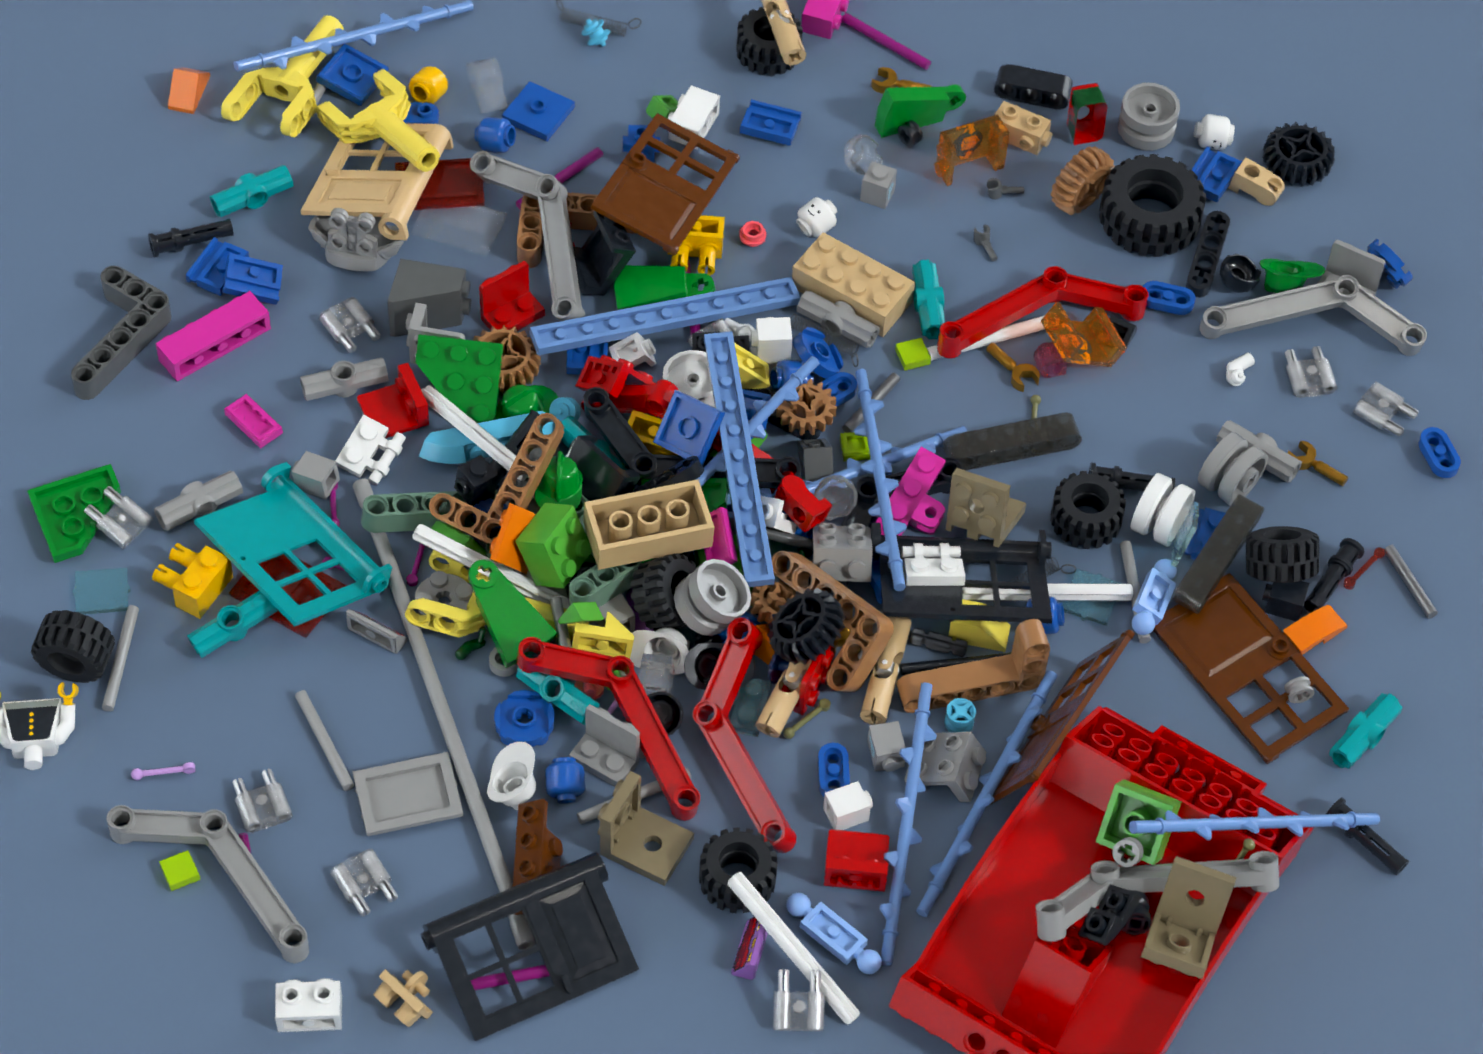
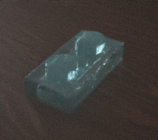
M752 678L743 688L739 689L730 721L737 733L759 737L760 731L756 728L755 724L768 701L771 681Z

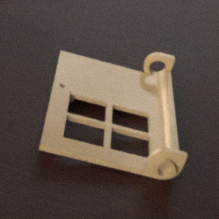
M407 124L439 151L440 156L444 149H453L452 137L446 127L439 124ZM339 139L301 209V215L330 216L335 208L346 210L350 216L369 213L374 217H381L378 223V230L384 237L391 240H407L409 233L406 224L434 168L428 172H422L409 162L405 171L378 170L384 157L403 156L396 150H388L390 145L386 141L380 150H353L356 143H343ZM349 156L376 157L370 170H342ZM386 222L396 224L399 230L389 229L386 226Z

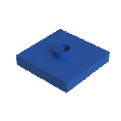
M343 44L317 74L316 82L362 106L377 88L373 74L381 69H385L388 72L389 67L353 47Z
M529 81L504 111L502 118L508 119L514 127L548 141L575 108V101Z
M675 390L653 443L685 459L697 456L703 466L725 412L686 393Z

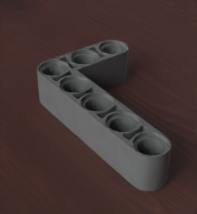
M108 266L102 270L100 275L104 297L108 301L128 313L71 370L75 395L82 400L95 398L171 321L172 315L167 294L119 266Z

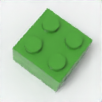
M544 503L515 540L536 586L564 589L592 552L589 539L573 505Z
M1123 779L1114 786L1096 843L1113 849L1115 844L1123 838H1136L1140 841L1144 850L1141 860L1154 865L1162 860L1171 832H1164L1162 835H1157L1156 833L1133 834L1129 830V824L1131 821L1155 820L1156 818H1163L1165 820V813L1168 810L1177 815L1182 801ZM1131 845L1125 848L1121 847L1125 854L1135 858V854L1131 852Z

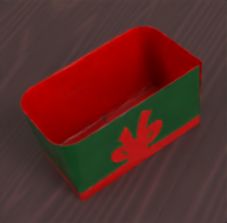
M1098 83L1071 88L1067 126L1074 145L1096 142L1104 135L1108 106ZM1083 106L1088 107V115L1082 119H1077L1079 109Z

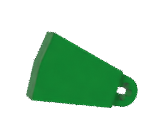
M957 84L947 87L886 88L878 105L874 125L881 138L898 134V127L905 125L909 120L916 122L919 127L942 122L947 111L957 109L965 102L966 95L962 87Z
M626 265L615 280L614 289L617 309L622 310L715 292L713 278L708 274L686 273L684 266ZM699 285H704L702 291H698Z
M481 559L471 565L468 580L475 593L476 603L505 668L517 663L518 647L524 638L536 637L542 642L547 643L556 638L557 632L499 571L493 562ZM478 569H482L484 572L488 570L491 572L488 577L489 581L486 582L484 579L478 580L476 578L479 573ZM526 652V653H524V655H525L526 657H528L529 655L532 656V655L535 654L534 652Z

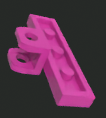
M922 446L920 447L900 480L899 486L896 487L890 497L893 520L905 523L907 527L910 525L925 534L932 535L936 532L944 518L945 507L938 500L927 495L945 465V459ZM926 515H932L933 518H928ZM878 517L875 523H880L881 535H884L882 519Z

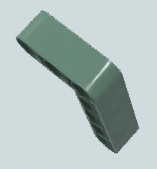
M495 490V495L490 497L492 500H495L498 491ZM458 491L370 495L363 502L361 525L366 531L373 533L415 531L419 524L431 528L436 521H440L429 511V503L433 496L445 493L465 503L467 502ZM449 501L443 502L440 505V515H445L450 511L451 503ZM471 514L464 521L467 528L475 524L472 522ZM499 531L495 533L490 532L491 540L498 537ZM479 540L480 546L486 550L487 554L485 556L490 558V545Z
M582 495L580 504L575 510L587 535L583 517L584 502H588V500ZM642 561L598 570L597 565L585 571L570 582L569 606L576 602H596L599 608L620 593H624L631 588V581L634 580L633 573L635 570H638L637 566Z

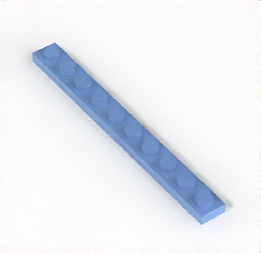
M792 277L534 326L530 327L529 334L539 356L625 339L636 332L640 335H646L798 305L801 297Z
M733 332L704 334L715 408L725 412L719 427V434L743 576L749 587L774 585L775 577Z

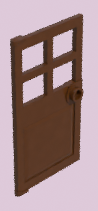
M657 113L596 197L590 209L663 247L662 250L676 255L680 246L734 165L740 160V156L729 149L725 150ZM659 127L688 142L682 152L653 138ZM646 145L676 160L669 171L646 159V156L641 153ZM695 147H698L723 160L724 164L717 172L689 156ZM683 165H686L712 179V182L704 190L681 178L677 173Z
M1228 573L1167 610L1163 619L1153 630L1266 764L1273 762L1279 758L1281 753L1349 711L1348 706L1231 573ZM1289 660L1297 666L1305 677L1310 679V686L1315 687L1331 705V707L1306 723L1287 704L1290 702L1288 699L1289 693L1285 692L1279 695L1264 678L1265 674ZM1255 682L1270 699V702L1243 718L1227 698ZM1278 709L1295 729L1267 746L1251 726Z
M1128 629L1121 633L1119 638L1079 662L1046 713L1035 717L1030 726L1032 731L1018 752L1022 756V760L1008 767L992 796L994 801L991 804L1027 783H1033L1039 779L1042 771L1118 657L1134 637L1135 633L1132 630ZM1109 656L1106 662L1100 666L1104 658ZM1087 669L1083 677L1078 680L1082 672ZM1091 683L1086 692L1081 694L1086 685ZM1069 696L1065 704L1059 708L1063 700Z

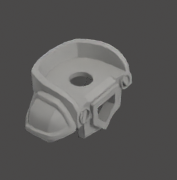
M342 208L333 209L330 216L313 217L308 227L313 239L320 244L321 248H325L327 262L348 270L376 271L392 256L397 255L404 243V240L388 239L379 232L378 223L381 217H374L369 213H361L358 217L350 216ZM386 225L391 230H399L398 226Z

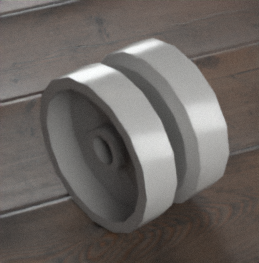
M1141 83L1132 86L1126 91L1122 99L1121 113L1118 120L1120 136L1130 146L1140 150L1164 148L1172 141L1175 135L1180 112L1179 99L1169 88L1157 83Z
M1232 432L1225 436L1209 454L1199 472L1198 483L1209 491L1218 490V497L1228 505L1234 506L1241 502L1256 485L1267 466L1268 455L1257 447L1248 448L1247 440L1236 432Z
M711 559L704 561L693 573L689 574L678 584L674 593V602L679 616L690 629L701 635L714 636L723 632L731 621L741 617L748 610L751 602V593L744 576L733 565L724 560Z

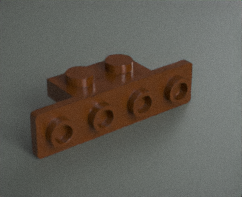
M545 799L522 803L518 806L513 887L560 867L563 846L560 839L546 828L548 802ZM522 910L517 913H514V915L523 914Z

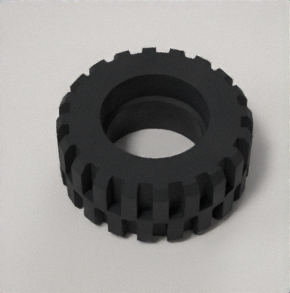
M1143 154L1135 156L1133 160L1128 158L1122 161L1120 165H1116L1106 177L1099 208L1100 223L1103 225L1105 233L1108 236H1112L1111 240L1118 246L1120 244L1123 245L1124 250L1128 252L1136 251L1139 252L1140 256L1153 254L1154 257H1161L1163 253L1168 255L1176 253L1178 248L1182 250L1187 247L1198 234L1206 202L1204 186L1200 180H1197L1198 176L1192 169L1187 170V166L1180 161L1178 163L1174 162L1171 157L1161 158L1158 157V154H1150L1149 157H1144ZM1138 199H1155L1165 203L1172 210L1150 212L1138 207L1133 201Z

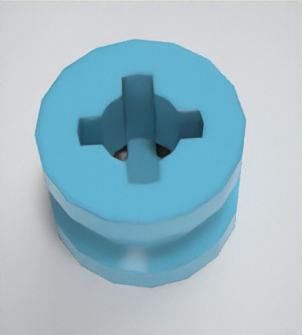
M956 698L950 701L947 705L944 721L946 729L949 732L971 731L976 715L974 704L964 698Z

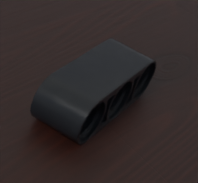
M1005 64L999 68L994 92L1002 99L1061 110L1068 106L1073 81L1063 74Z

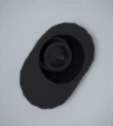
M701 643L691 648L686 655L684 662L685 675L696 688L706 689L725 643ZM753 658L739 689L746 686L753 677L755 670Z

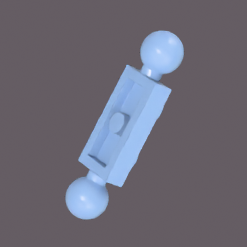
M1170 559L1157 561L1154 568L1146 574L1132 608L1137 613L1132 619V628L1139 635L1150 634L1163 619L1176 586L1172 579L1177 573V567Z
M798 892L789 896L786 902L789 914L794 917H804L800 921V928L840 961L848 965L855 958L858 969L864 974H874L880 969L882 964L880 955L875 950L863 949L868 941L865 936L822 902L812 908L807 895Z

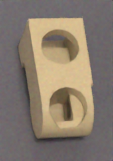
M1245 157L1236 170L1228 189L1236 193L1242 190L1255 197L1261 204L1271 206L1274 205L1285 189V184L1273 172Z

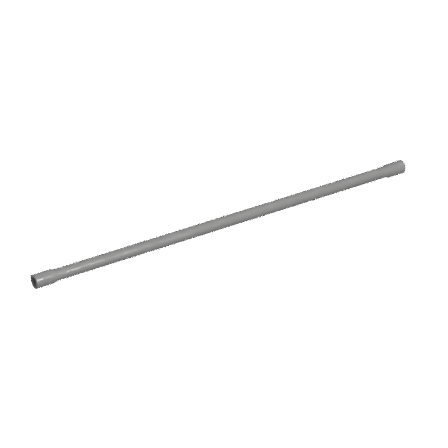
M359 479L352 485L360 508H363L365 498L374 495L368 479ZM370 532L382 566L386 564L392 566L389 585L499 892L505 891L513 887V882L421 628L411 624L405 617L406 609L411 600L386 532ZM524 914L508 916L518 949L527 950L535 946L536 942Z

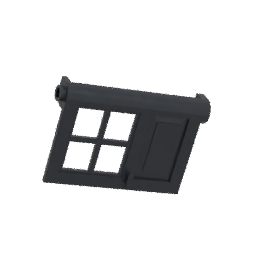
M880 523L871 524L872 557L879 558L882 610L885 616L948 619L950 622L954 620L1023 622L1029 619H1039L1042 623L1052 624L1045 571L1046 559H1051L1052 545L1051 542H1046L1045 530H1039L1038 542L1004 540L999 548L993 546L994 540L990 539L974 540L967 538L896 535L900 558L903 562L904 558L901 556L902 546H913V543H923V546H939V543H949V546H960V558H962L963 563L989 564L991 581L965 580L964 586H906L904 590L896 591L893 585L891 569L888 567L889 557L875 551L877 545L885 542V535H881ZM996 564L1027 565L1029 583L998 581ZM961 587L992 588L994 606L962 604ZM999 588L1030 590L1032 607L1001 606Z
M597 852L422 926L424 932L421 933L422 941L427 950L433 949L436 954L438 953L474 1041L639 970L603 883L608 881V873L602 858ZM522 910L536 946L505 958L491 923ZM485 926L499 962L468 975L453 939ZM539 951L554 986L523 999L508 964ZM502 967L516 1003L485 1016L471 980Z

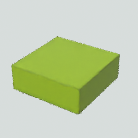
M922 337L895 345V351L904 371L931 364V357Z
M854 432L840 433L839 440L843 462H847L849 458L856 461L871 459L867 437L855 435Z
M189 850L159 861L171 891L200 880L199 872Z

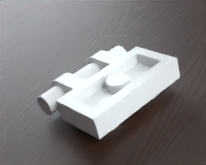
M363 415L335 460L338 467L359 478L367 469L372 472L368 478L369 482L378 485L381 478H385L390 471L389 465L394 457L399 456L402 451L401 445L406 437L396 432L392 440H387L385 437L389 432L388 427ZM378 448L384 450L385 452L379 461L372 459Z
M913 543V546H902L901 556L904 558L903 571L906 586L965 585L966 576L963 561L960 558V546H949V543H939V546H923V543Z

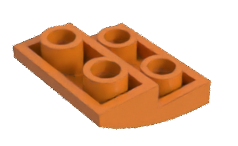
M509 503L508 509H505L500 517L499 525L501 529L498 537H495L491 542L489 549L491 554L490 560L527 575V565L515 540L536 515L535 513Z

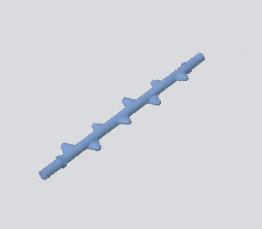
M471 0L453 5L446 4L438 9L423 6L422 13L396 20L382 13L380 14L379 24L350 32L337 28L335 29L334 36L306 43L297 36H293L291 47L265 54L258 53L257 56L234 61V68L239 72L258 66L265 67L266 64L273 63L283 70L287 68L288 58L315 51L331 54L332 47L357 40H363L370 46H374L376 44V35L403 28L418 31L419 24L445 17L451 18L453 15L472 11L474 6Z
M811 356L796 373H792L790 379L769 401L755 400L753 402L757 413L748 421L750 437L764 439L766 432L762 423L783 401L797 402L799 400V395L795 389L801 386L806 377L819 365L816 357ZM722 449L704 467L703 474L697 478L701 487L716 471L726 472Z
M858 369L855 372L858 386L857 396L861 402L864 423L854 429V433L858 436L867 437L871 460L861 465V471L874 475L878 503L872 506L868 512L871 516L881 517L885 535V542L877 545L875 551L889 557L888 567L891 569L894 589L902 591L906 588L902 569L904 563L900 558L896 535L907 530V526L905 523L893 520L889 493L898 487L899 483L898 480L889 479L885 476L882 454L890 450L892 446L891 443L878 438L874 413L884 407V403L881 400L871 399L872 391L869 389L867 372L865 369Z
M961 426L942 434L936 433L934 437L904 448L893 446L890 449L891 453L882 456L885 474H892L891 464L915 456L921 446L932 453H936L935 448H942L947 443L966 437L968 434L965 426ZM849 458L847 459V469L816 481H803L806 488L814 494L832 486L844 488L846 487V481L867 474V472L861 471L863 463ZM760 492V495H761V496L771 497V496H769V495H766V494ZM733 512L728 513L729 517L733 518Z
M1048 670L1036 692L1032 693V699L1017 727L1006 738L1008 743L993 771L980 776L979 781L984 787L965 822L958 826L959 833L943 862L933 865L929 869L935 877L928 883L929 888L916 910L919 915L923 917L928 916L939 893L943 892V886L958 858L973 850V846L968 840L986 807L994 801L992 796L1007 768L1022 760V756L1017 750L1035 717L1042 712L1041 706L1046 703V697L1057 678L1055 672Z
M926 682L921 683L918 706L914 713L916 720L912 747L900 749L899 752L900 756L909 764L905 795L903 798H898L895 801V804L902 813L896 851L884 854V859L894 869L889 903L880 905V911L886 918L885 929L882 931L884 938L881 952V965L891 966L893 963L895 942L899 936L897 929L901 901L903 897H908L911 894L910 889L904 882L909 846L921 843L922 837L912 827L917 793L926 790V786L920 779L924 742L935 740L937 737L936 733L927 725L928 717L931 714L929 707L933 685Z
M1258 808V817L1221 818L1215 814H1210L1209 818L1181 819L1175 813L1168 810L1165 813V820L1163 818H1156L1155 820L1131 821L1129 830L1133 834L1156 833L1157 835H1162L1164 832L1195 831L1204 839L1211 840L1212 831L1249 830L1257 834L1259 829L1287 828L1298 837H1301L1304 827L1337 826L1341 829L1349 830V828L1360 825H1378L1380 816L1378 813H1355L1353 811L1347 814L1312 815L1305 811H1300V815L1273 816L1264 808Z

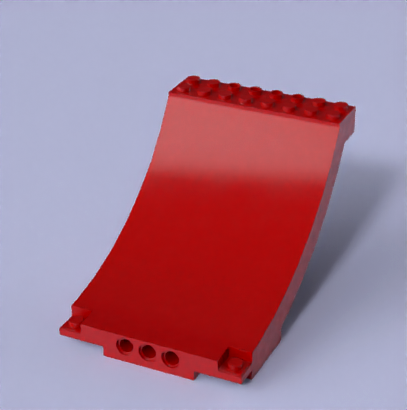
M1098 706L1066 735L1058 753L1046 766L1039 779L1034 782L993 839L941 920L918 961L901 976L888 1007L897 1011L903 1018L910 1019L922 1026L928 1033L950 1043L956 1050L966 1054H1165L1214 973L1269 892H1258L1253 890L1251 886L1233 887L1202 979L1185 975L1176 969L1165 965H1158L1142 958L1141 955L1150 928L1140 935L1126 934L1121 930L1107 946L1078 936V932L1087 916L1086 914L1066 929L1065 938L1058 941L1041 940L1038 937L1036 905L1043 900L1055 899L1091 873L1092 864L1104 860L1116 862L1113 858V849L1096 843V839L1114 786L1123 779L1182 801L1177 814L1181 819L1209 818L1210 814H1215L1221 818L1258 817V808H1264L1273 816L1298 814L1264 796L1263 792L1267 783L1167 727L1161 725L1152 733L1108 707L1102 708ZM1304 827L1301 837H1298L1287 828L1259 829L1257 834L1249 830L1212 831L1211 840L1204 839L1195 831L1171 832L1163 858L1156 864H1171L1174 862L1175 856L1192 862L1235 860L1243 849L1244 840L1250 838L1254 840L1255 847L1253 850L1248 851L1244 859H1249L1253 853L1260 851H1269L1277 854L1280 878L1297 856L1303 842L1313 832L1314 827ZM1125 854L1124 858L1127 860L1131 857L1127 854ZM1140 860L1137 864L1133 866L1152 864ZM1191 890L1188 892L1193 899L1199 900L1204 898L1203 894L1199 891ZM1163 891L1144 892L1149 898L1151 924Z

